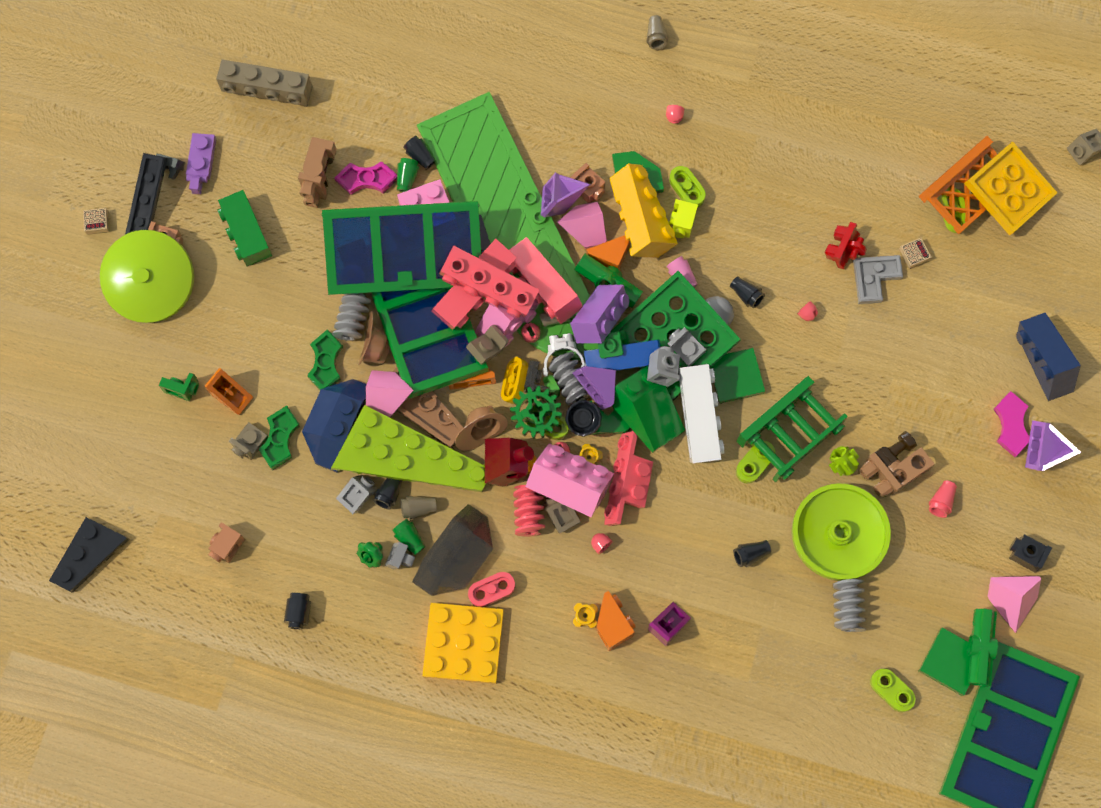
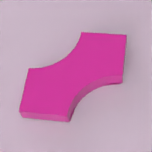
M383 162L366 168L349 163L334 179L350 195L358 190L367 188L378 190L384 194L397 181V174Z
M1010 391L993 410L1000 418L1002 426L1001 434L996 442L1012 456L1016 457L1029 443L1030 436L1024 427V414L1029 406Z

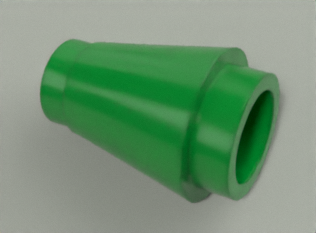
M401 158L400 163H397V191L406 192L411 190L420 169L418 161L410 158Z
M405 519L392 529L395 534L394 537L399 542L408 545L407 549L414 555L426 547L414 523H410L408 519Z

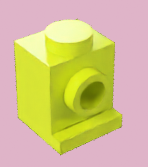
M678 199L675 200L674 210L669 225H673L675 237L690 238L697 213V204Z

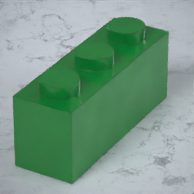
M244 190L219 199L218 202L221 208L217 209L222 222L227 221L229 228L225 230L230 241L235 240L237 244L234 251L238 260H244L248 267L272 257Z

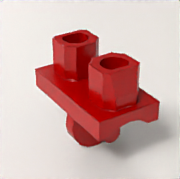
M850 222L848 227L837 225L834 231V239L841 241L840 245L829 244L825 250L826 258L835 261L840 269H845L849 258L855 260L857 255L864 256L866 254L867 248L863 245L864 239L859 237L860 233L856 230L857 223Z

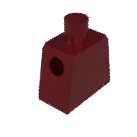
M515 438L485 439L486 484L504 487L527 475L528 461L534 458V451L528 446L527 441Z

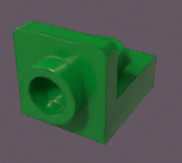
M625 330L610 332L603 343H598L600 358L624 354L622 340L626 339Z
M189 373L185 383L175 377L170 379L162 377L158 386L164 393L190 402L192 395H196L199 383L195 374Z

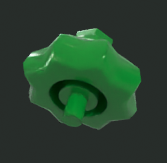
M361 542L358 544L356 554L360 558L361 563L366 564L369 568H377L382 564L383 546L379 542Z

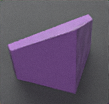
M555 172L543 186L541 216L550 217L565 214L590 184L559 175Z
M583 366L573 372V375L601 410L614 404L616 370Z
M1032 420L1025 468L1044 471L1081 453L1050 423Z

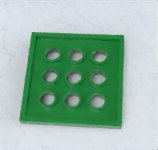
M679 271L672 275L610 331L625 330L626 339L622 340V345L659 339L660 347H670L668 345L669 333L677 329L682 330L685 327L707 350L691 366L709 364V369L741 341ZM674 298H681L683 300V305L679 310L671 309L670 303ZM658 313L665 315V322L660 326H656L653 323V317ZM690 315L698 317V324L694 327L686 325V318ZM640 329H645L648 332V336L644 341L636 340V332ZM705 332H711L714 335L713 342L708 345L701 342V336ZM680 357L679 368L689 367ZM679 380L666 387L672 401L681 394Z

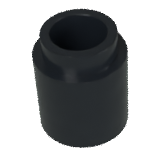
M290 593V598L286 602L284 623L288 624V628L302 630L303 626L308 625L311 609L310 595Z

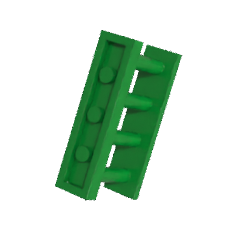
M809 376L804 378L740 433L736 441L742 448L748 443L751 446L754 445L778 470L772 479L775 483L781 478L786 480L795 471L793 469L795 465L832 433L836 436L845 428L843 423L848 416L844 413L836 420L816 400L810 390L815 382ZM799 399L802 402L805 401L829 426L820 435L794 409L796 407L794 404ZM782 414L788 415L812 442L802 449L778 424L777 418ZM764 429L771 430L795 455L787 464L761 439L760 433Z

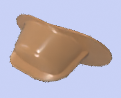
M373 311L369 314L364 347L358 365L362 361L383 364L390 349L385 332L373 325Z
M492 406L474 409L468 415L465 427L456 436V447L463 451H469L485 443V439L496 437L507 428V418L503 414L496 413Z

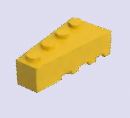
M628 163L610 177L616 203L621 205L622 208L621 212H619L620 218L627 226V230L624 232L626 240H631L632 248L629 249L630 255L632 257L659 258L676 246L678 242L675 238V232L669 225L666 212L658 201L657 192L652 187L648 179V173L643 165Z

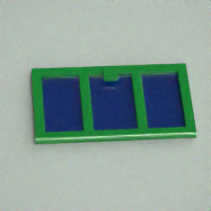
M478 201L322 210L328 295L451 288L453 285L443 281V276L439 273L453 246L477 258L481 255Z
M441 241L434 243L436 279H442L443 276L439 273L447 257ZM425 246L382 260L384 282L398 281V272L412 271L413 280L427 279ZM370 264L363 268L367 283H374L373 264ZM451 288L371 292L399 375L413 389L408 398H414L489 372L487 363L481 365L466 348L471 341L477 338L470 318L461 328L456 326L452 330L432 312V309Z
M998 641L997 655L995 660H993L991 686H978L939 795L969 808H1035L1080 676Z

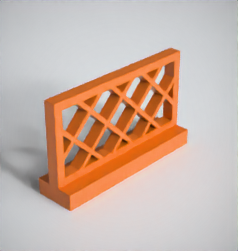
M988 135L918 196L924 203L928 200L941 216L954 227L953 229L958 234L986 210L980 201L979 210L970 209V199H978L969 193V189L965 184L964 193L954 192V183H965L969 179V169L980 170L984 166V156L986 154L991 159L997 155L996 151L990 146L993 141ZM940 195L949 196V206H943L937 198ZM954 197H963L965 208L955 207ZM955 212L965 213V223L963 225H960L955 219Z

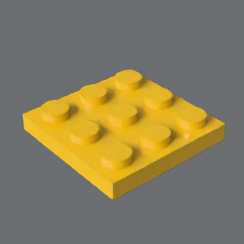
M1013 141L964 183L1009 236L1057 194V191Z
M430 603L422 677L496 684L504 610Z

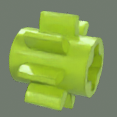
M848 446L838 447L830 455L829 459L832 463L829 464V467L834 473L838 472L840 476L851 475L858 468L859 462L857 459L859 455L854 449L850 450Z

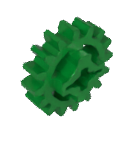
M537 386L534 392H532L530 387H527V394L520 391V400L513 399L516 407H510V412L516 415L511 417V421H518L515 429L523 428V436L530 432L532 439H535L537 433H540V436L545 438V431L552 434V425L559 426L556 418H561L562 413L556 410L561 408V403H554L557 396L553 395L550 397L549 389H546L543 393L540 386ZM537 398L544 399L545 401H547V403L543 404L542 402L538 401ZM528 400L526 409L521 410L522 405ZM533 404H535V408H537V410L540 411L539 422L537 421V417H535V415L532 414ZM552 413L550 420L544 425L543 421L546 416ZM529 421L535 424V427H530L526 425L524 422Z

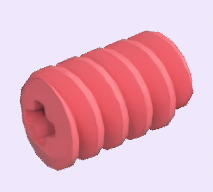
M526 485L515 486L514 488L517 490L514 491L513 496L517 500L514 501V507L518 509L514 511V515L518 519L514 521V524L519 527L515 530V535L523 537L538 536L541 534L538 530L545 528V525L538 523V521L544 519L545 516L538 514V511L543 510L544 506L538 505L537 502L544 500V497L537 495V492L525 487Z

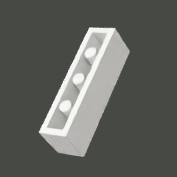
M709 364L678 368L690 463L721 460V454H724L723 440H719L717 431L721 430L720 417L715 415L714 408L718 406L716 392L712 393L711 383H715L713 368L709 369Z

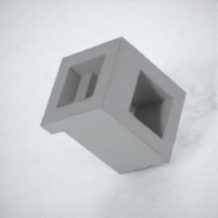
M666 346L660 347L651 353L647 381L666 387L680 379V375H678L680 355L673 353L674 349Z

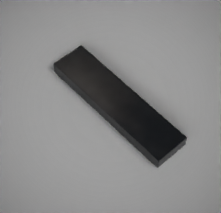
M143 153L125 235L134 231L148 230L151 221H154L167 158Z

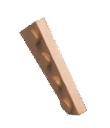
M404 357L412 383L415 384L423 381L421 376ZM396 367L393 372L399 375L398 369ZM433 391L414 398L407 397L396 410L451 449L455 445L456 436L463 429V426L447 407L443 405Z

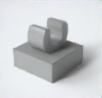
M397 542L393 544L385 566L391 569H398L400 564L409 567L412 566L415 557L405 553L408 545Z

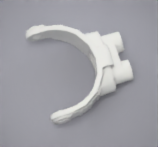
M572 333L563 334V338H559L558 335L549 336L550 345H548V353L544 360V376H548V359L553 353L562 349L575 352L582 361L581 367L586 366L584 357L576 347V342H573Z

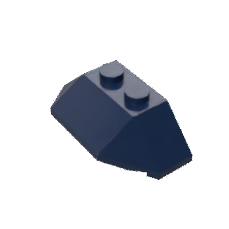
M351 379L320 390L302 430L316 465L331 470L361 410L366 405L367 384Z

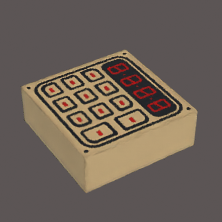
M106 208L83 210L84 232L86 234L109 232L108 210Z
M922 238L904 244L899 248L909 269L931 259V255Z

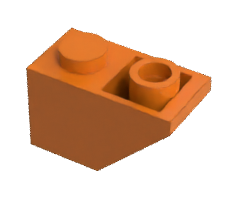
M609 591L604 593L596 631L608 651L633 637L635 633L633 629L636 628L630 616H624L620 610L623 605L617 595L614 594L612 596Z

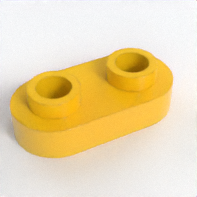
M514 357L507 364L501 388L502 400L510 404H514V398L520 400L519 392L522 391L524 393L526 378L529 372L527 361Z

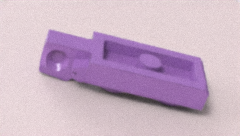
M192 133L186 170V180L190 181L189 190L192 191V194L201 195L203 182L207 183L208 179L210 180L216 145L215 135Z

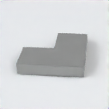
M900 255L865 257L853 260L858 304L882 303L883 297L880 281L901 280L903 278Z

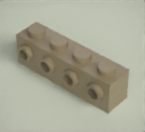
M223 59L221 60L216 78L222 92L308 106L313 88L309 74Z

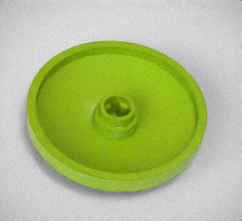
M139 230L122 236L110 246L101 263L100 285L105 299L118 314L132 321L155 323L172 317L183 308L193 289L194 269L188 253L178 241L158 231Z
M838 483L814 490L801 502L792 522V540L798 556L810 570L830 580L858 579L867 575L883 560L890 544L891 529L884 508L869 492L854 485Z

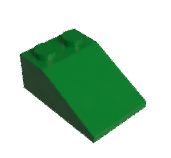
M648 365L616 385L612 407L653 453L684 433L685 428L666 386L647 381Z

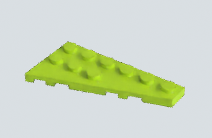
M366 405L361 410L331 467V470H344L357 474L363 473L390 479L443 485L482 492L486 484L485 465Z

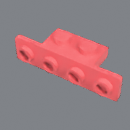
M634 431L623 433L618 441L617 459L613 465L614 475L609 487V501L604 512V525L607 526L619 525L621 523L624 503L637 508H645L653 461L634 455L637 435Z

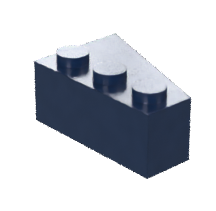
M1042 313L1020 321L1018 332L1016 333L1017 341L1022 345L1047 400L1051 401L1073 393L1081 365L1048 315Z

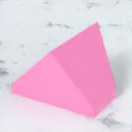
M598 202L575 206L558 221L584 249L607 242L603 213Z
M372 370L366 385V406L390 418L411 394L413 389L395 372Z
M1040 576L990 578L988 599L1015 633L1038 598L1041 583Z

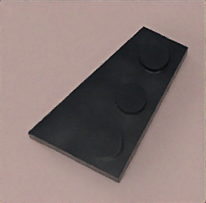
M85 517L49 581L73 593L94 573L98 566L105 560L107 561L114 551L130 539Z

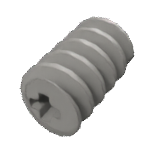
M363 293L344 294L345 296L341 298L342 305L339 306L340 313L336 317L338 322L334 325L336 330L332 334L334 337L346 341L361 339L362 334L358 333L357 330H364L365 327L359 321L367 320L361 313L369 312V309L363 305L370 304L371 300L366 298Z
M574 352L556 357L549 366L550 372L554 373L553 378L555 381H558L557 385L560 389H563L561 394L566 398L565 402L569 406L591 397L573 375V372L577 370L574 367L578 364V360L570 361L574 356Z
M846 579L833 584V588L838 590L833 594V597L840 600L833 604L835 609L840 610L834 613V617L840 620L834 623L835 628L844 632L866 631V628L859 626V623L865 622L866 619L858 616L859 613L865 612L864 608L858 607L859 603L865 602V599L858 597V594L865 592V589L857 587V584L864 582L863 580Z

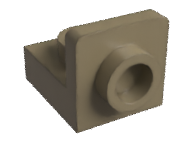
M1097 129L1079 135L1067 147V150L1079 165L1084 164L1090 157L1101 153V134Z
M494 324L489 327L485 334L471 341L466 348L482 365L499 355L509 343V340Z
M248 422L236 439L231 438L229 440V443L233 446L231 451L242 459L246 456L252 460L259 451V448L267 441L268 436Z
M547 498V502L542 504L559 534L580 522L575 510L551 498Z

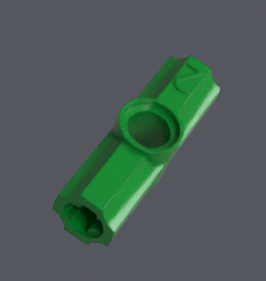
M586 253L574 269L593 282L595 288L598 285H624L625 292L629 297L628 306L633 308L643 293L642 290L625 280L618 268L614 266L605 267Z
M974 609L972 635H970L968 640L967 655L970 657L968 684L989 687L992 682L993 660H995L997 655L998 640L995 638L997 612L991 609Z

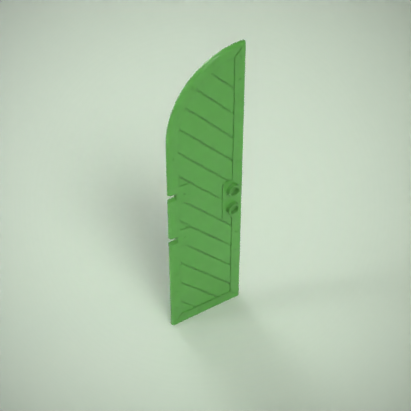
M490 92L417 124V128L426 146L436 160V168L452 201H478L479 215L482 216L490 244L497 239L509 250L527 237L578 295L583 306L590 295L579 273L574 270L576 266L551 216H541L542 197ZM459 211L458 214L459 216L469 215V211ZM470 218L463 221L465 228L470 223ZM511 272L509 273L516 278L520 277L517 273L514 275ZM540 303L535 310L536 316L529 322L539 327L540 338L530 344L542 352L548 353V345H550L549 336L558 335L559 338H563V334L572 333L573 342H576L570 324L575 317L571 318V321L563 322L562 324L558 323L544 327L539 314L545 312L543 309L545 305ZM523 322L516 330L521 336V330L527 324L526 322ZM531 327L527 328L530 336H534L535 334ZM576 343V347L584 357V361V351L598 349V343ZM562 349L553 353L552 356L558 357L573 351ZM574 352V356L570 360L581 361L580 357Z

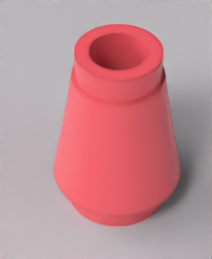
M947 480L943 481L929 501V511L933 515L945 518L952 512L957 488L955 483Z

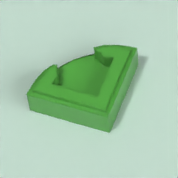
M550 374L547 377H543L542 381L546 389H549L550 397L553 395L560 396V388L553 376Z

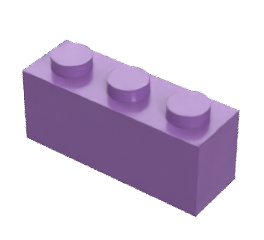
M624 285L597 286L570 323L576 343H603L629 305V297L625 292Z

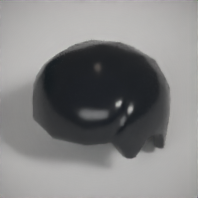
M580 400L569 407L566 412L565 421L571 432L585 437L594 434L599 429L602 415L596 404Z

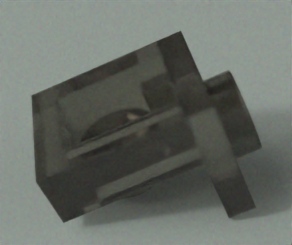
M530 360L524 386L525 393H528L527 387H530L532 392L536 391L537 386H540L543 393L548 389L546 386L536 385V383H541L543 370L539 369L538 361Z

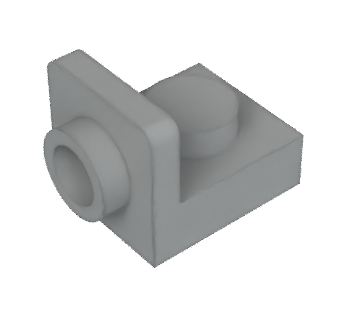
M685 327L682 330L677 329L669 337L668 345L680 355L689 367L707 351Z
M358 475L351 478L336 499L352 514H356L378 488L374 486V481L368 476Z

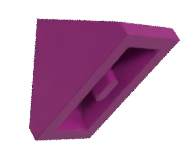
M672 602L649 624L648 631L667 646L689 622L691 617Z

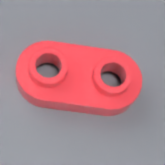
M499 572L472 584L468 590L470 602L476 607H485L510 596L515 589L514 578L507 572ZM506 582L508 586L502 590L498 587L499 583ZM482 591L485 593V597L478 599L476 594Z

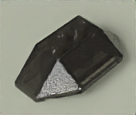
M469 504L452 518L426 554L412 583L431 596L465 589L493 550L488 517Z

